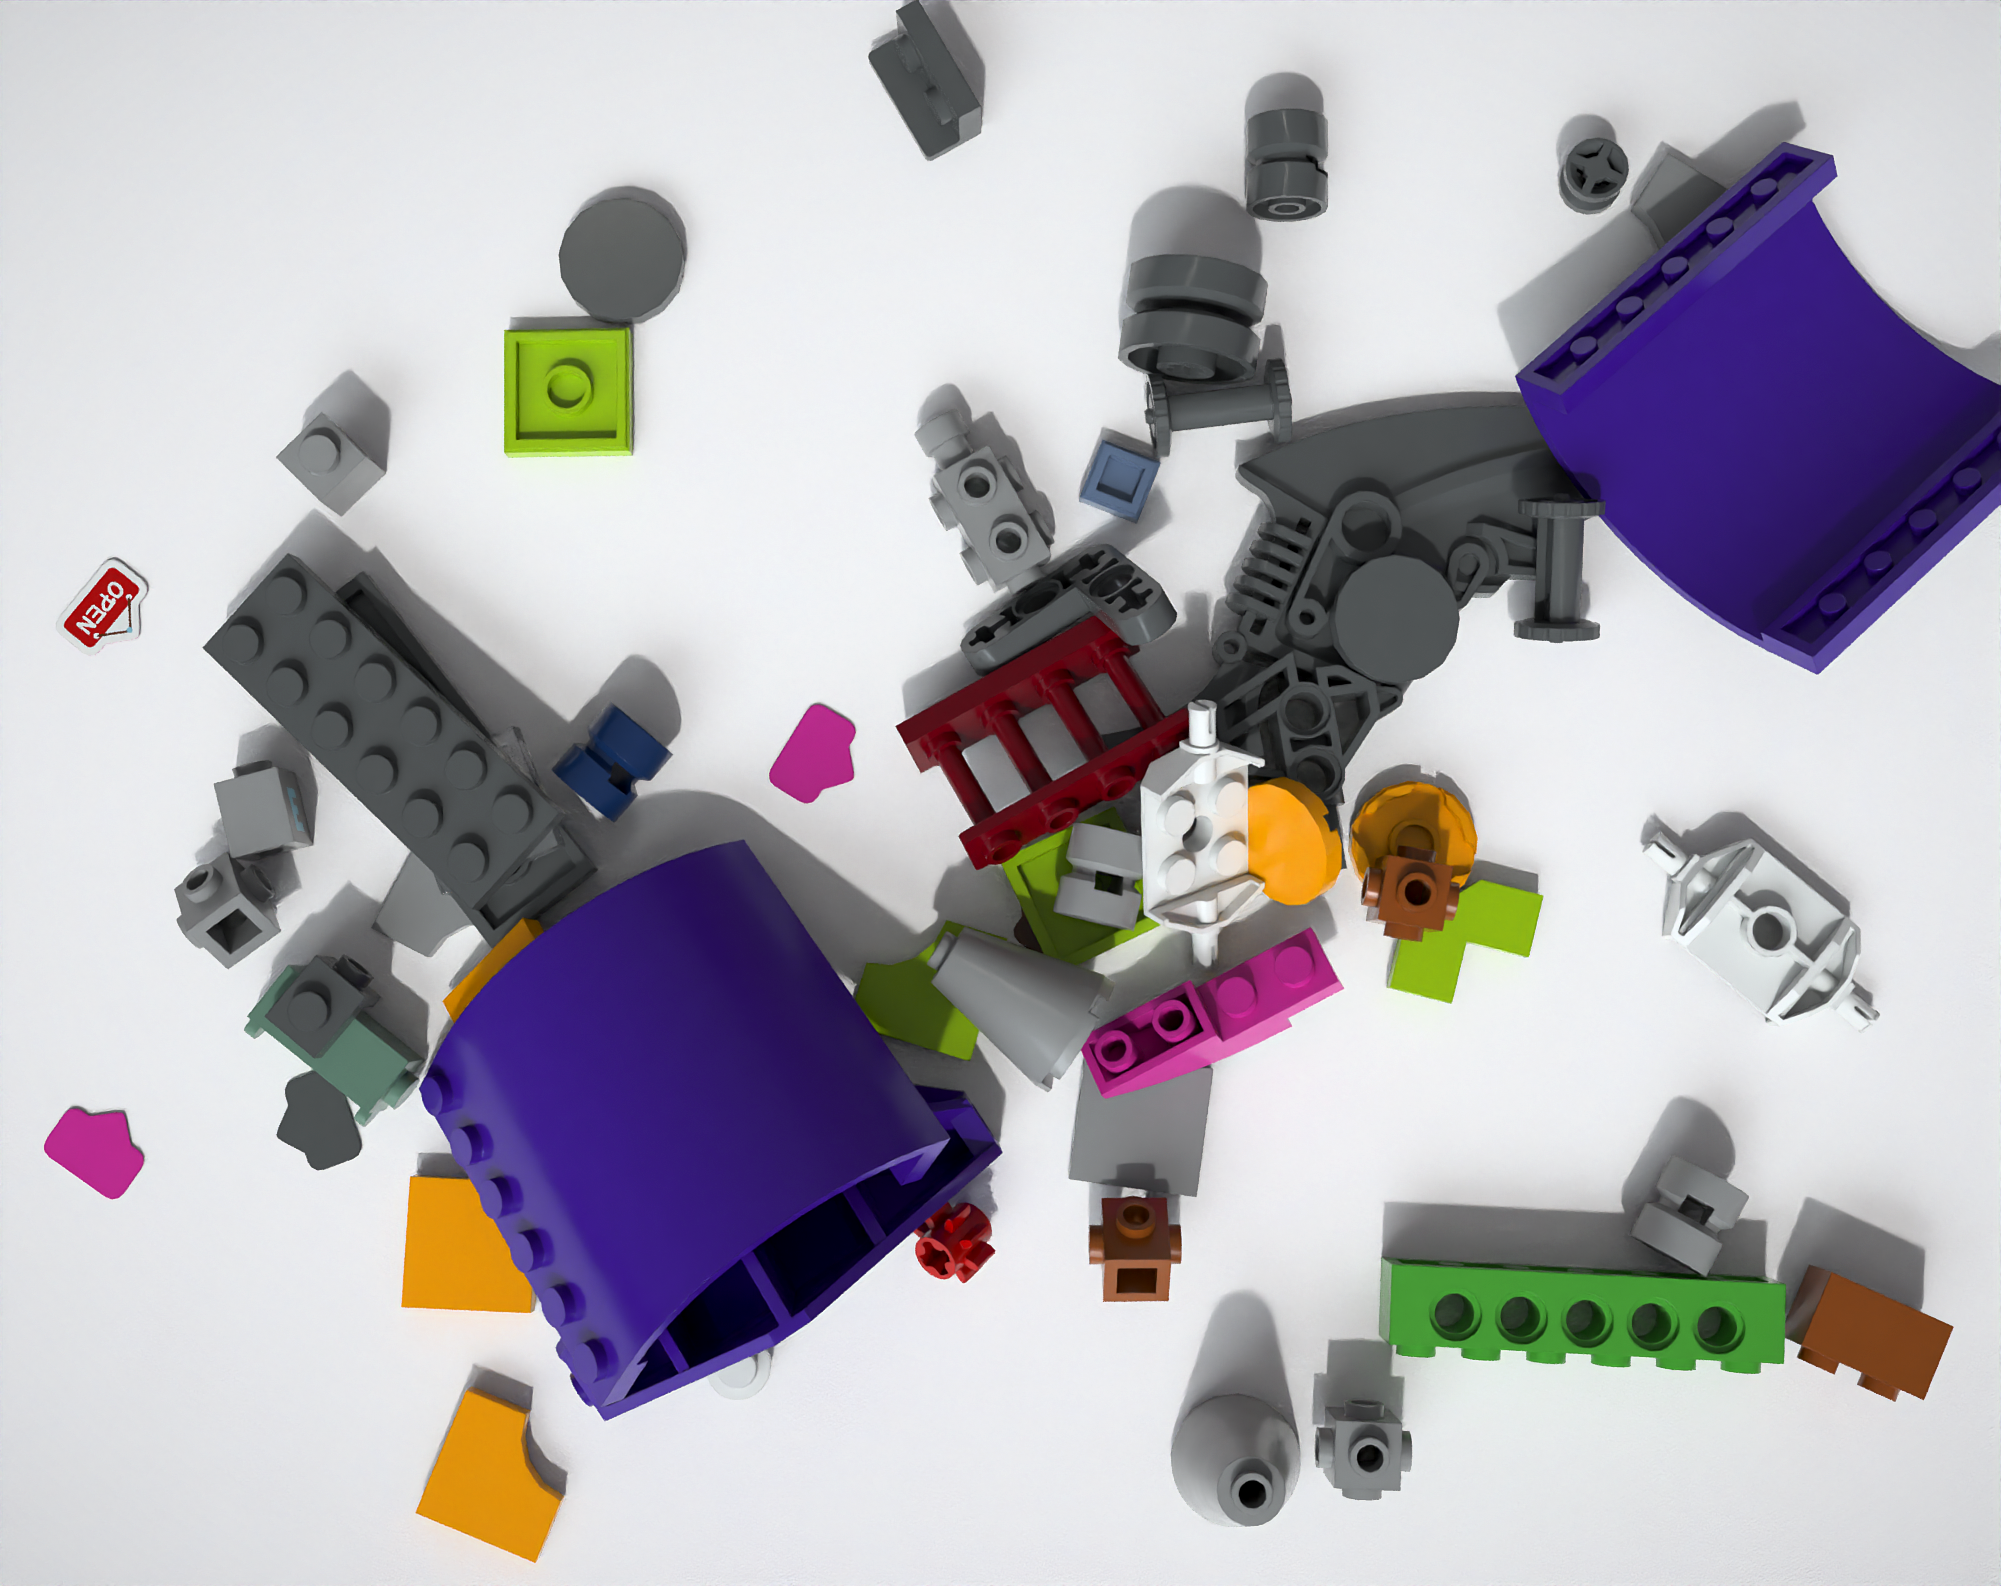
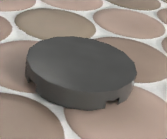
M629 198L600 201L580 212L564 233L558 254L561 279L576 305L594 319L610 323V321L615 323L626 322L627 325L643 323L663 312L679 293L683 280L682 273L685 261L683 245L669 219L650 204Z
M1396 554L1372 559L1348 574L1337 589L1339 591L1335 596L1334 605L1331 606L1329 616L1333 644L1347 666L1361 676L1365 675L1371 680L1391 685L1424 678L1444 663L1456 643L1460 616L1455 594L1441 573L1420 559Z

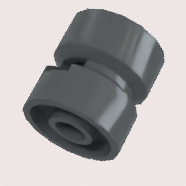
M1277 109L1256 114L1248 120L1246 125V159L1251 165L1255 166V168L1247 173L1246 211L1250 216L1273 222H1293L1315 218L1326 212L1328 208V172L1318 168V165L1324 162L1328 156V120L1324 115L1305 109Z

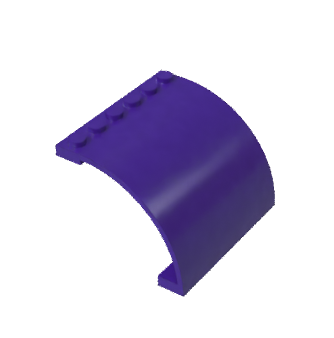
M1782 142L1516 374L1515 378L1538 430L1562 469L1584 498L1606 500L1605 514L1599 515V517L1642 563L1685 600L1722 626L1766 651L1819 675L2001 505V385L1973 372L1928 342L1905 323L1872 290L1841 251L1812 200L1838 177L1834 156Z
M744 839L691 852L646 870L596 896L539 935L494 975L467 1005L448 1032L419 1088L425 1109L438 1122L450 1143L453 1158L466 1171L480 1196V1202L485 1214L493 1219L510 1248L514 1265L525 1274L541 1302L545 1319L557 1330L573 1358L577 1375L589 1386L600 1407L624 1399L647 1364L648 1360L645 1357V1353L654 1341L700 1293L741 1258L800 1216L883 1170L889 1168L901 1186L921 1180L950 1140L948 1133Z

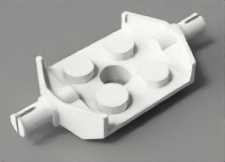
M1196 700L1195 703L1190 702L1188 704L1189 738L1179 741V748L1151 762L1140 785L1144 915L1164 927L1191 933L1193 945L1192 965L1201 970H1210L1212 966L1217 967L1219 965L1218 934L1221 932V927L1228 925L1265 888V882L1248 873V764H1253L1260 768L1265 766V760L1248 751L1220 742L1216 738L1217 704L1210 700ZM1197 818L1193 834L1188 840L1183 842V834L1191 828L1194 819Z
M1661 831L1650 840V844H1646L1642 853L1647 854L1671 874L1670 879L1673 880L1662 937L1666 940H1675L1768 1017L1766 1023L1769 1026L1781 1027L1808 1018L1826 1008L1836 1011L1858 1029V1032L1861 1034L1873 1026L1869 1021L1876 1022L1880 1013L1852 992L1855 985L1851 980L1861 954V928L1752 838L1738 840L1701 856L1697 854L1688 856L1666 838ZM1765 913L1776 917L1783 930L1780 943L1772 950L1760 947L1753 936L1754 922L1760 915Z

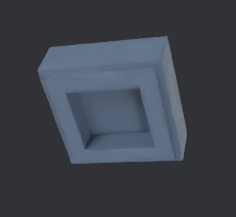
M1102 440L1081 492L1079 502L1137 524L1161 462Z

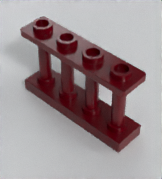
M1095 615L895 726L920 773L934 766H940L974 826L961 832L958 837L976 870H980L988 865H998L1007 862L1018 854L1023 845L1045 833H1056L1066 829L1075 822L1079 814L1102 801H1113L1123 797L1132 790L1136 782L1144 778L1151 762L1179 748V741L1189 738L1188 708H1183L1166 718L1129 661L1131 656L1140 652L1139 645L1132 646L1124 642ZM1101 673L1109 675L1144 730L1111 749L1107 746L1073 691L1077 686ZM1045 704H1052L1087 761L1085 764L1054 781L1018 724L1020 718ZM989 735H996L1030 792L1026 797L997 813L962 755L964 749Z

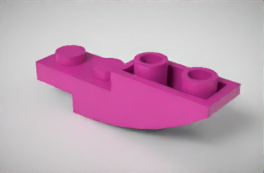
M1309 927L1198 987L1191 980H1188L1091 1032L1081 1051L1101 1096L1106 1099L1168 1081L1256 1045L1292 1027L1289 1020L1290 1017L1343 990L1344 987L1317 935Z

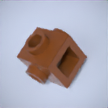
M1398 846L1396 856L1385 855L1376 858L1375 867H1367L1361 890V905L1368 906L1367 922L1385 925L1383 936L1422 942L1424 932L1443 931L1444 921H1453L1459 902L1460 885L1457 882H1451L1453 866L1435 863L1437 852L1417 847ZM1412 880L1423 884L1421 902L1418 906L1409 903L1405 897V888Z
M1128 1196L1124 1198H1102L1101 1225H1089L1088 1253L1089 1264H1101L1103 1302L1169 1301L1171 1264H1181L1182 1237L1180 1224H1169L1167 1197L1142 1198Z

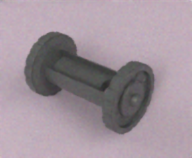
M1282 358L1268 359L1266 361L1264 384L1168 396L1160 372L1146 375L1147 409L1144 411L1145 422L1149 424L1155 458L1168 457L1170 455L1172 432L1267 420L1275 443L1290 442L1292 397L1287 371Z
M1557 493L1554 497L1518 500V513L1538 518L1534 617L1514 622V637L1549 641L1550 643L1589 641L1600 638V624L1580 618L1584 519L1605 514L1606 500L1570 498L1569 494Z

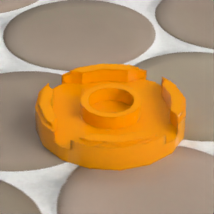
M1286 777L1272 778L1265 782H1259L1248 789V873L1265 882V888L1262 890L1264 894L1275 901L1289 906L1307 904L1326 893L1335 885L1342 868V844L1337 828L1330 831L1328 823L1323 817L1329 811L1322 800L1303 783Z
M1405 781L1381 789L1361 805L1350 826L1348 853L1355 875L1363 883L1367 867L1374 868L1376 858L1385 855L1396 856L1398 846L1432 850L1437 852L1435 863L1453 866L1451 882L1459 883L1461 888L1472 871L1470 869L1474 864V855L1477 854L1478 837L1470 813L1455 795L1440 787L1437 788L1431 784H1424V782ZM1412 880L1405 888L1406 899L1409 903L1416 906L1420 905L1423 890L1421 882Z

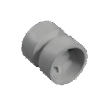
M1074 823L1066 854V859L1073 865V870L1071 873L1061 876L1053 912L1097 924L1134 931L1142 895L1134 887L1135 881L1143 879L1142 837L1106 827ZM1096 873L1112 877L1107 892L1094 889Z
M1671 1155L1655 1185L1661 1196L1659 1201L1656 1203H1645L1629 1235L1668 1259L1707 1278L1723 1248L1717 1236L1720 1230L1733 1229L1749 1199V1195L1709 1171L1680 1157ZM1685 1199L1705 1209L1699 1223L1677 1212Z

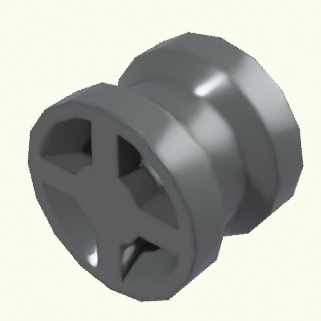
M1599 137L1586 139L1574 147L1566 159L1558 181L1559 194L1569 208L1577 213L1590 215L1601 213L1613 204L1621 188L1624 186L1629 172L1628 158L1622 148L1611 140ZM1582 175H1584L1586 179L1585 183L1582 179ZM1601 182V185L1594 187L1595 183Z

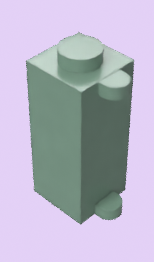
M288 965L247 1015L250 1020L246 1024L244 1031L253 1039L258 1038L266 1031L360 1107L354 1116V1120L363 1127H366L380 1111L385 1110L388 1106L394 1110L401 1106L419 1084L420 1079L414 1073L425 1059L362 1010L322 1058H313L264 1017L307 966Z

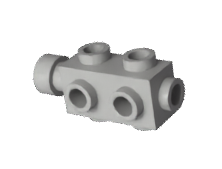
M957 409L948 411L927 422L914 433L926 457H934L941 469L939 473L933 475V485L937 494L929 497V502L944 529L948 531L957 526L969 548L961 551L959 554L976 585L978 586L988 581L994 593L1007 586L1012 596L1019 594L1045 578L1040 567L1048 564L1050 561L1051 553L1047 547L1055 543L1054 538L1045 520L1037 510L1030 514L1027 513L1017 495V492L1024 489L1009 458L1005 455L997 460L989 445L974 452L966 438L970 431ZM975 477L984 479L989 486L988 493L980 498L971 497L964 487L969 479ZM1005 532L1015 534L1020 540V548L1014 553L1002 552L996 544V539L1000 534Z

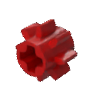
M949 1202L945 1203L914 1231L920 1237L915 1245L916 1257L924 1270L938 1279H949L956 1274L962 1283H966L996 1251L987 1243L992 1236V1227L989 1219L978 1207L967 1202L958 1203L953 1208Z

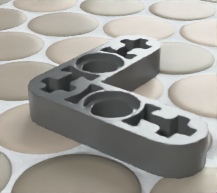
M1098 544L1082 551L977 624L962 639L960 647L976 674L984 677L1044 644L1090 611L1124 642L1132 646L1143 645L1161 637L1175 623L1177 612L1160 583L1114 546Z

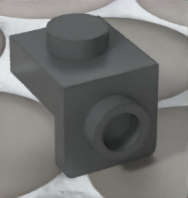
M343 954L337 960L331 956L316 955L264 1017L313 1058H322L364 1007H374L381 996L368 986L374 979L371 973L351 957Z

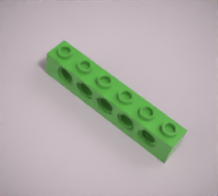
M1381 1257L1378 1335L1389 1345H1396V1354L1408 1357H1435L1436 1347L1461 1348V1357L1481 1361L1501 1360V1350L1526 1351L1527 1361L1543 1364L1566 1363V1353L1589 1354L1591 1355L1592 1364L1606 1367H1630L1631 1357L1656 1358L1655 1366L1663 1369L1692 1371L1696 1370V1360L1721 1361L1720 1369L1723 1371L1759 1374L1761 1373V1363L1784 1364L1786 1284L1766 1276L1709 1273L1706 1278L1691 1272ZM1460 1294L1464 1302V1311L1461 1318L1450 1326L1438 1325L1435 1317V1309L1438 1302L1446 1295ZM1524 1297L1528 1305V1315L1525 1322L1517 1328L1505 1329L1501 1322L1503 1306L1512 1298ZM1588 1300L1592 1307L1590 1324L1582 1331L1570 1332L1566 1322L1570 1307L1578 1301ZM1652 1303L1657 1314L1656 1323L1647 1334L1636 1336L1632 1328L1633 1315L1642 1305ZM1717 1307L1721 1316L1720 1327L1713 1336L1702 1339L1698 1332L1699 1317L1708 1308Z

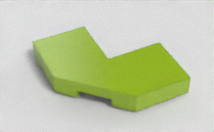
M1478 880L1460 891L1453 921H1444L1443 931L1424 932L1422 942L1397 940L1386 988L1452 1004L1466 943L1523 958L1529 957L1544 895L1485 880Z

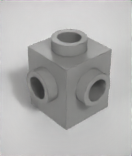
M228 851L211 863L203 864L193 869L186 876L183 883L174 888L181 915L176 919L180 930L195 947L199 949L204 947L227 969L233 967L281 932L270 900L276 895L274 887L258 867L251 864L245 869L236 859L231 858V854Z
M1350 1399L1345 1400L1344 1407H1325L1324 1427H1317L1315 1432V1464L1317 1468H1323V1473L1333 1488L1342 1489L1343 1497L1365 1501L1381 1499L1382 1490L1401 1491V1471L1410 1472L1412 1466L1410 1431H1402L1401 1421L1389 1409H1384V1403L1374 1400ZM1366 1445H1374L1375 1461L1357 1460L1359 1450Z

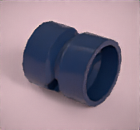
M610 701L587 727L590 740L586 744L573 743L551 770L586 802L615 823L637 798L638 794L635 784L639 780L651 781L674 754Z

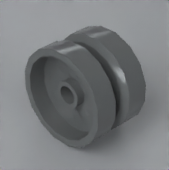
M1162 254L1144 257L1132 263L1126 304L1136 314L1123 320L1118 359L1127 367L1143 374L1160 372L1162 379L1192 384L1221 385L1240 383L1253 378L1257 368L1260 338L1249 327L1260 323L1263 318L1268 288L1267 281L1261 274L1243 265L1218 258L1197 255Z

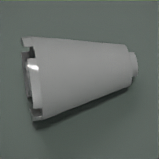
M967 927L963 928L958 937L946 931L927 962L928 966L936 970L931 983L1035 1086L1040 1087L1046 1092L1052 1089L1053 1077L1060 1080L1066 1073L1100 1017L1091 1013L1092 1008L1100 997L1109 1001L1115 986V982L1105 977L1104 974Z
M1239 1393L1214 1396L1193 1408L1177 1432L1170 1454L1174 1482L1186 1504L1202 1518L1227 1527H1253L1271 1521L1293 1494L1298 1482L1301 1466L1300 1450L1296 1436L1283 1415L1265 1402Z

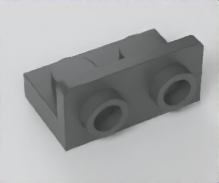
M914 0L896 10L898 36L871 51L868 59L870 66L927 161H933L981 134V105L919 0Z

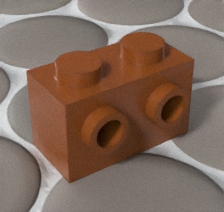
M1809 1264L1785 1321V1338L1801 1345L1796 1358L1834 1375L1839 1364H1844L1861 1372L1856 1385L1896 1402L1900 1390L1922 1400L1925 1399L1954 1326L1831 1271Z

